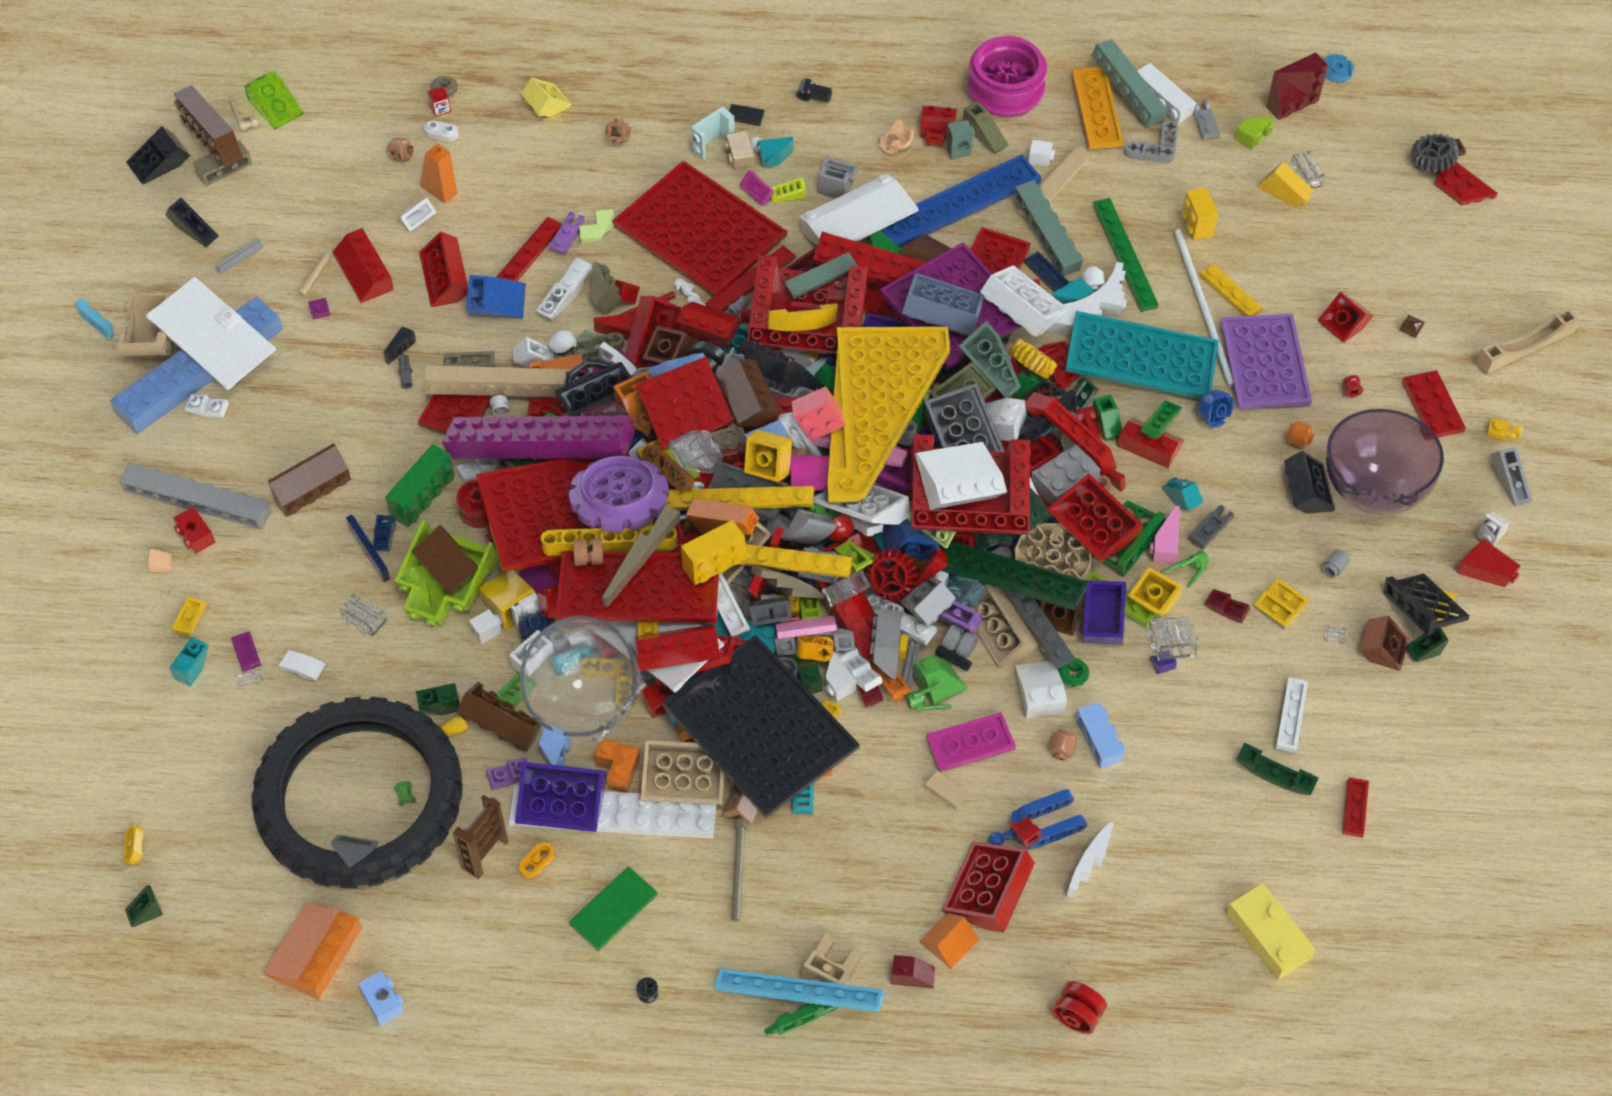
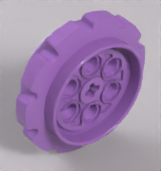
M629 456L607 457L589 464L586 471H579L571 482L572 490L569 491L570 506L573 512H577L578 519L591 528L598 527L606 532H623L625 528L635 530L650 524L652 517L660 516L665 505H667V497H669L668 482L664 475L659 474L660 469L646 460L641 461L636 459V457Z

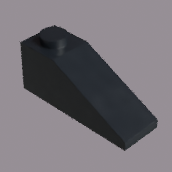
M179 198L167 209L165 216L177 228L204 247H207L219 237L182 198Z

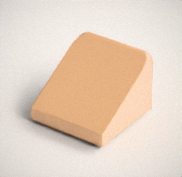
M150 549L148 560L150 571H171L172 554Z

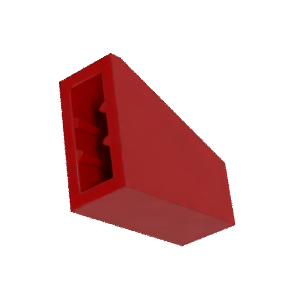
M1482 539L1460 561L1456 572L1463 576L1505 588L1510 582L1513 584L1520 575L1518 571L1521 565Z

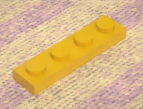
M1215 264L1200 272L1199 277L1241 315L1256 316L1262 312V307Z

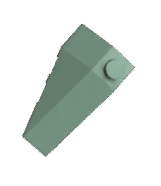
M986 321L962 342L959 347L1005 398H1010L1021 388V385L999 334Z

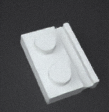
M536 593L519 601V605L515 607L514 605L510 606L514 627L518 632L520 631L519 625L523 617L529 616V614L535 615L536 613L541 615Z

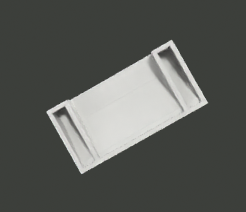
M886 174L816 209L807 211L799 216L803 235L818 245L822 231L853 241H859L919 210L898 181L889 174Z

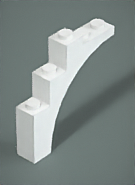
M1116 262L1110 278L1099 290L1076 302L1063 304L1069 310L1045 332L1071 337L1076 311L1100 316L1108 314L1120 317L1121 310H1125L1127 300L1124 299L1125 292L1122 291L1123 285L1120 284V281L1124 282L1126 271H1123L1124 263Z

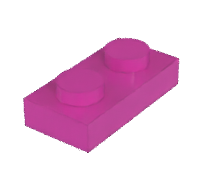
M748 170L739 184L762 205H766L775 192L751 170Z

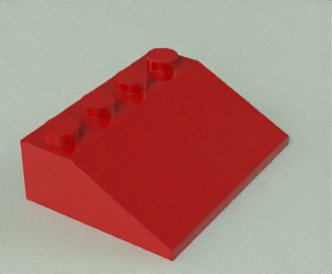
M1090 473L1084 476L1047 509L1100 563L1129 545L1142 533L1143 524Z
M973 841L944 903L942 912L965 917L968 923L983 929L1004 933L1035 865L1034 860L1028 851L1023 848Z

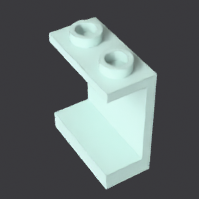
M721 107L691 126V148L693 153L704 160L706 158V144L720 135L726 139V134L735 133L734 116L727 109Z

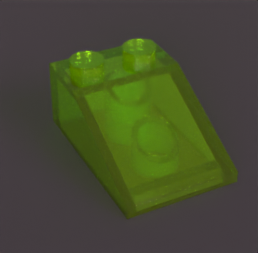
M273 70L244 85L248 101L274 130L304 114L282 79Z

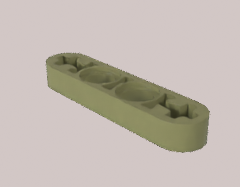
M613 332L576 343V347L572 346L564 353H555V358H561L562 354L571 356L572 351L573 355L579 354L576 351L580 348L586 350L582 353L584 360L586 357H596L599 355V349L594 348L596 344L608 342L609 346L615 350L622 349L625 345L624 337L621 333Z

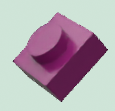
M326 298L308 302L313 320L330 316Z

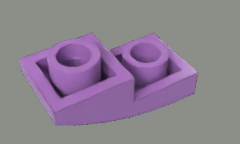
M527 757L507 761L505 766L487 769L486 775L491 790L520 782L522 762H528Z

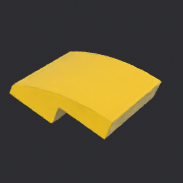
M1277 578L1270 588L1263 592L1254 606L1286 628L1309 603V599Z

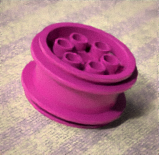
M999 36L989 39L980 45L970 58V74L967 82L968 92L973 101H978L990 114L1001 117L1022 115L1034 108L1043 98L1045 92L1044 80L1047 75L1046 59L1034 44L1023 38Z

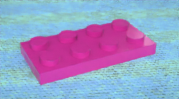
M1002 712L926 734L927 742L940 772L1012 751L1016 748Z

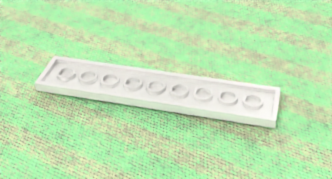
M514 785L509 825L553 828L515 823L519 786ZM604 791L597 831L714 839L717 804L640 800L641 793Z

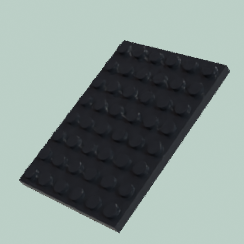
M754 635L733 651L730 663L705 670L662 701V706L765 818L769 817L860 748V744L757 635Z

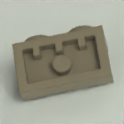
M736 423L728 425V428L718 429L705 434L711 457L746 448L745 428L737 426Z

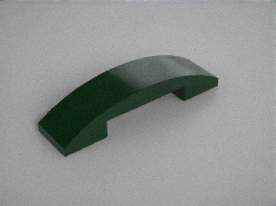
M1244 742L1236 758V761L1258 777L1286 790L1305 795L1312 794L1319 777L1302 769L1299 772L1261 755L1262 750Z

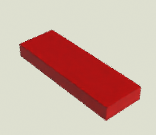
M1348 778L1342 831L1344 835L1360 838L1364 836L1369 781Z

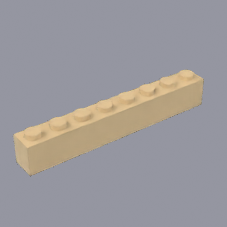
M426 365L425 394L556 397L555 390L564 387L565 373L571 369Z

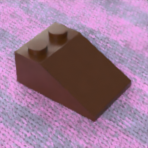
M923 235L908 243L898 254L929 262L952 248L928 235Z

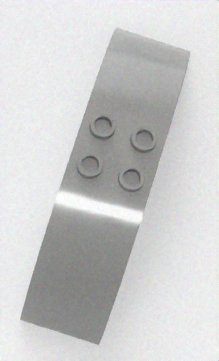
M782 508L775 521L758 515V522L772 534L771 538L778 526L784 529L780 540L800 544L817 543L829 536L837 527V524L826 515L799 509L793 520L789 518L788 513Z

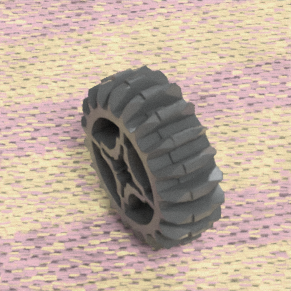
M1435 132L1433 135L1427 133L1426 137L1421 136L1420 140H1416L1415 144H1413L1411 151L1412 162L1416 168H1420L1421 171L1427 170L1428 173L1434 171V173L1437 171L1443 172L1444 169L1449 170L1450 166H1454V163L1457 162L1459 154L1458 144L1454 141V138H1450L1449 135L1443 136L1442 133L1436 135Z

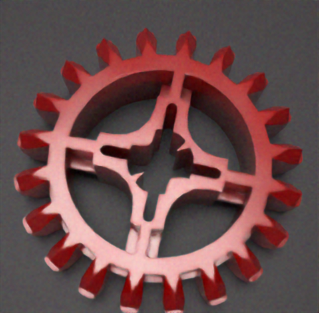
M894 548L889 549V551L883 549L881 553L875 554L876 561L867 566V569L870 571L866 573V576L871 577L867 583L873 584V587H871L872 591L877 589L876 596L883 594V600H886L888 597L890 601H894L896 598L901 600L903 596L907 597L909 591L912 592L914 590L913 585L917 584V580L914 578L918 576V573L913 571L917 566H912L911 563L914 560L912 558L907 559L908 553L901 555L900 549L896 552ZM891 560L896 562V564L891 566L883 563V561ZM902 568L904 570L905 576L901 572ZM895 569V571L893 572V578L890 579L892 574L891 572ZM893 583L896 586L900 585L902 588L894 589L888 587V585Z

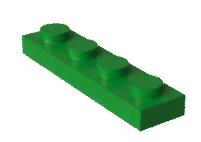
M1165 400L1145 422L1141 432L1150 438L1158 439L1177 418L1182 407Z

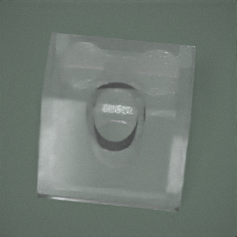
M692 430L668 444L682 470L715 474L724 456L711 433L706 430Z

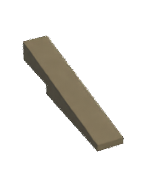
M665 505L648 536L639 534L602 596L603 606L608 607L678 524L680 521V511Z

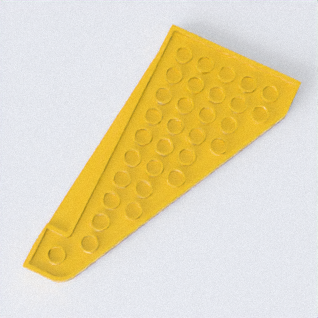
M837 327L834 399L842 409L845 426L831 432L827 486L828 502H859L869 494L950 353L948 327Z

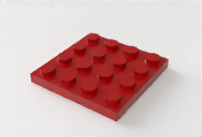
M707 356L636 384L663 451L675 447L674 445L683 444L734 423Z

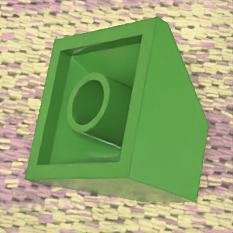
M930 655L914 662L913 678L922 690L939 682L942 683V686L925 693L933 705L967 690V686L947 660Z

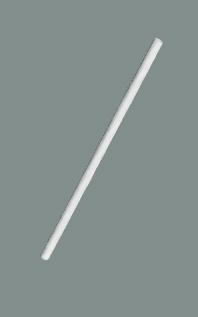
M1180 229L1174 231L1211 339L1219 340L1217 356L1228 387H1233V378L1182 232Z

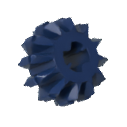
M538 613L523 617L519 625L520 635L524 640L530 638V635L536 633V630H539L547 637L548 632L553 628L550 618L538 615Z

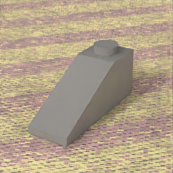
M1517 447L1491 453L1490 456L1495 473L1513 505L1532 501Z

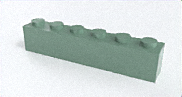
M1113 39L1096 43L1091 56L1144 125L1148 127L1163 122L1168 110Z
M1035 180L1016 186L1014 198L1055 268L1063 276L1080 271L1083 262L1082 255L1077 252L1073 240L1069 239L1065 227L1060 224L1057 213L1051 209L1050 202L1044 197L1042 188L1037 185Z

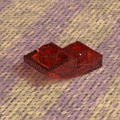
M738 442L737 449H718L717 456L719 461L733 466L744 464L746 442Z

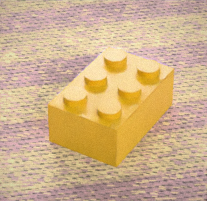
M733 520L681 546L683 570L693 584L697 585L705 582L710 577L721 574L726 569L738 565L746 559L745 536Z

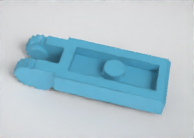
M84 299L77 300L75 304L77 309H79V315L108 340L112 339L114 333L112 331L113 325L110 321L104 320L97 310L93 311L89 308V303Z

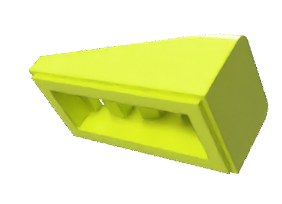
M798 178L771 187L775 191L771 196L772 203L806 199L804 178Z

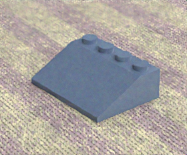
M915 273L902 314L911 319L923 320L926 324L948 327V330L956 331L963 336H970L974 332L984 295Z

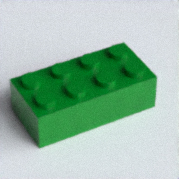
M432 444L388 492L385 498L392 519L409 527L418 520L419 515L424 510L429 508L433 499L442 493L443 488L453 481L455 473L450 453Z

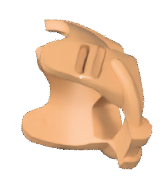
M897 119L893 122L889 131L883 137H879L880 144H878V149L888 154H896L898 151H903L912 144L914 131L906 128L903 122ZM888 138L896 139L889 146H887Z

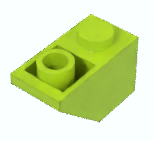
M1247 118L1237 128L1235 140L1252 150L1262 142L1266 135L1272 132L1274 118Z

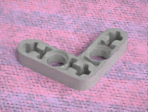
M1171 120L1163 123L1160 145L1135 141L1128 142L1125 146V156L1131 159L1160 163L1172 162L1176 149L1178 124ZM1164 140H1171L1173 143L1167 144ZM1151 150V151H1153L1154 153H1153V154H1147L1145 151Z

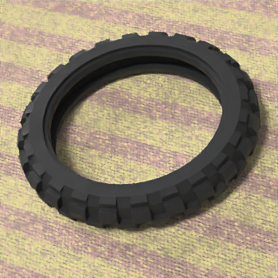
M359 696L345 698V701L339 703L331 701L320 705V709L312 713L308 711L296 718V722L292 726H286L276 736L274 744L268 746L261 758L262 763L257 768L253 781L252 809L254 820L265 846H267L272 856L281 865H285L295 875L303 879L308 878L313 880L315 884L327 887L337 885L341 888H357L358 885L366 884L370 887L382 884L384 880L394 876L398 878L410 872L409 869L416 864L421 865L432 855V851L437 846H441L449 835L448 831L451 825L455 824L459 813L460 801L462 800L463 784L459 759L454 746H452L449 737L443 729L437 726L432 718L422 711L412 709L411 705L400 701H387V698L371 696L369 699H361ZM358 731H375L390 734L409 743L426 761L431 776L429 796L419 817L404 833L394 840L375 848L369 855L349 868L336 851L318 847L305 840L294 830L286 817V789L291 775L298 764L309 752L323 742L342 734Z

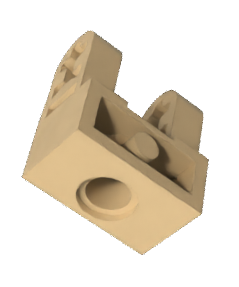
M826 933L803 965L801 979L847 985L860 964L864 953L853 948L843 965H837L826 959L836 941L835 937Z

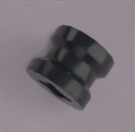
M645 977L639 980L637 983V995L641 1002L649 1004L658 998V985L653 978Z

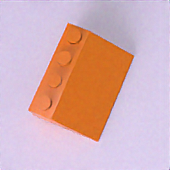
M306 903L263 974L319 1000L362 930L359 919L338 909Z

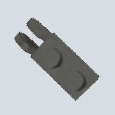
M1220 505L1195 528L1188 539L1204 550L1232 520L1234 513L1230 511L1222 519L1220 515L1224 512L1225 507Z

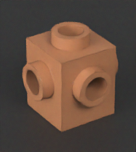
M614 118V121H609L606 125L605 134L607 139L612 140V143L622 144V141H626L630 137L631 127H629V123L624 122V119ZM618 127L622 128L621 134L617 132Z

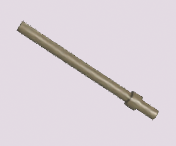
M740 815L735 820L737 837L732 921L734 922L740 921L745 830H747L748 824Z

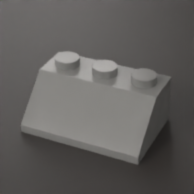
M878 609V617L874 616L873 628L877 629H872V641L875 642H871L870 654H874V663L889 677L896 679L902 611Z

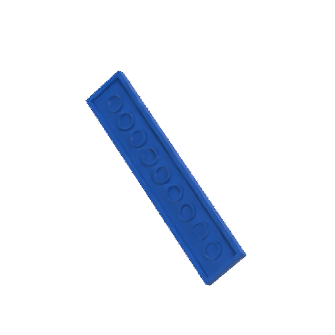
M1021 154L916 203L918 212L880 231L901 248L923 235L935 232L1013 195L1016 186L1033 180L1036 183L1041 182V176Z

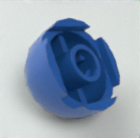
M1222 390L1208 391L1200 398L1198 404V414L1201 420L1213 428H1219L1226 422L1223 420L1227 416L1230 417L1234 409V399L1230 397V394Z

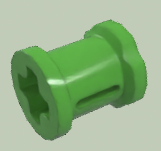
M402 781L394 786V791L397 792L399 797L398 805L400 807L404 806V802L408 800L413 803L416 802V798L412 795V783L410 781Z

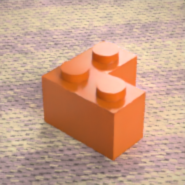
M601 738L594 754L595 764L598 767L609 770L607 775L608 789L628 793L641 760L640 749Z

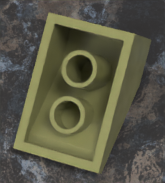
M971 362L931 391L928 400L977 383L985 401L997 388Z

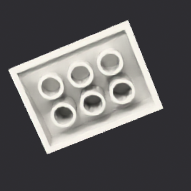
M1014 265L992 274L980 291L987 301L993 302L1001 312L1007 313L1016 324L1022 325L1027 333L1035 337L1043 334L1069 310Z
M983 442L915 454L930 510L994 499L1007 493L1003 475Z
M873 485L869 494L859 502H828V490H824L814 496L813 503L870 523L898 525L909 517V496Z

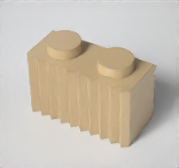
M747 131L726 134L724 148L725 151H729V164L733 163L735 170L753 167L754 153Z

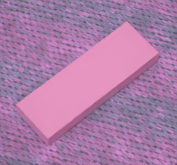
M834 616L776 624L778 639L837 630Z

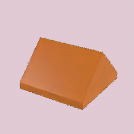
M947 913L920 940V943L952 969L979 941V938L965 917Z

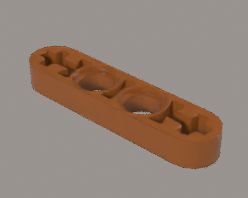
M645 446L642 452L643 459L657 466L660 469V475H664L667 481L680 491L688 492L692 490L694 478L658 446ZM662 459H664V466H663V468H661V461H662ZM675 468V476L672 477V470Z

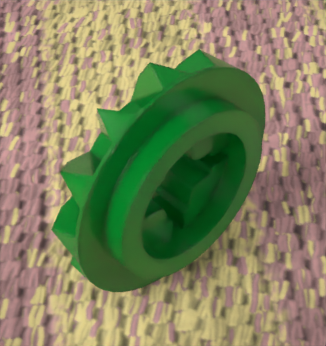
M1074 658L1073 662L1058 669L1061 680L1066 686L1071 685L1074 688L1078 685L1082 686L1089 677L1088 666L1077 658ZM1070 670H1072V672L1077 671L1076 677L1074 675H1069Z

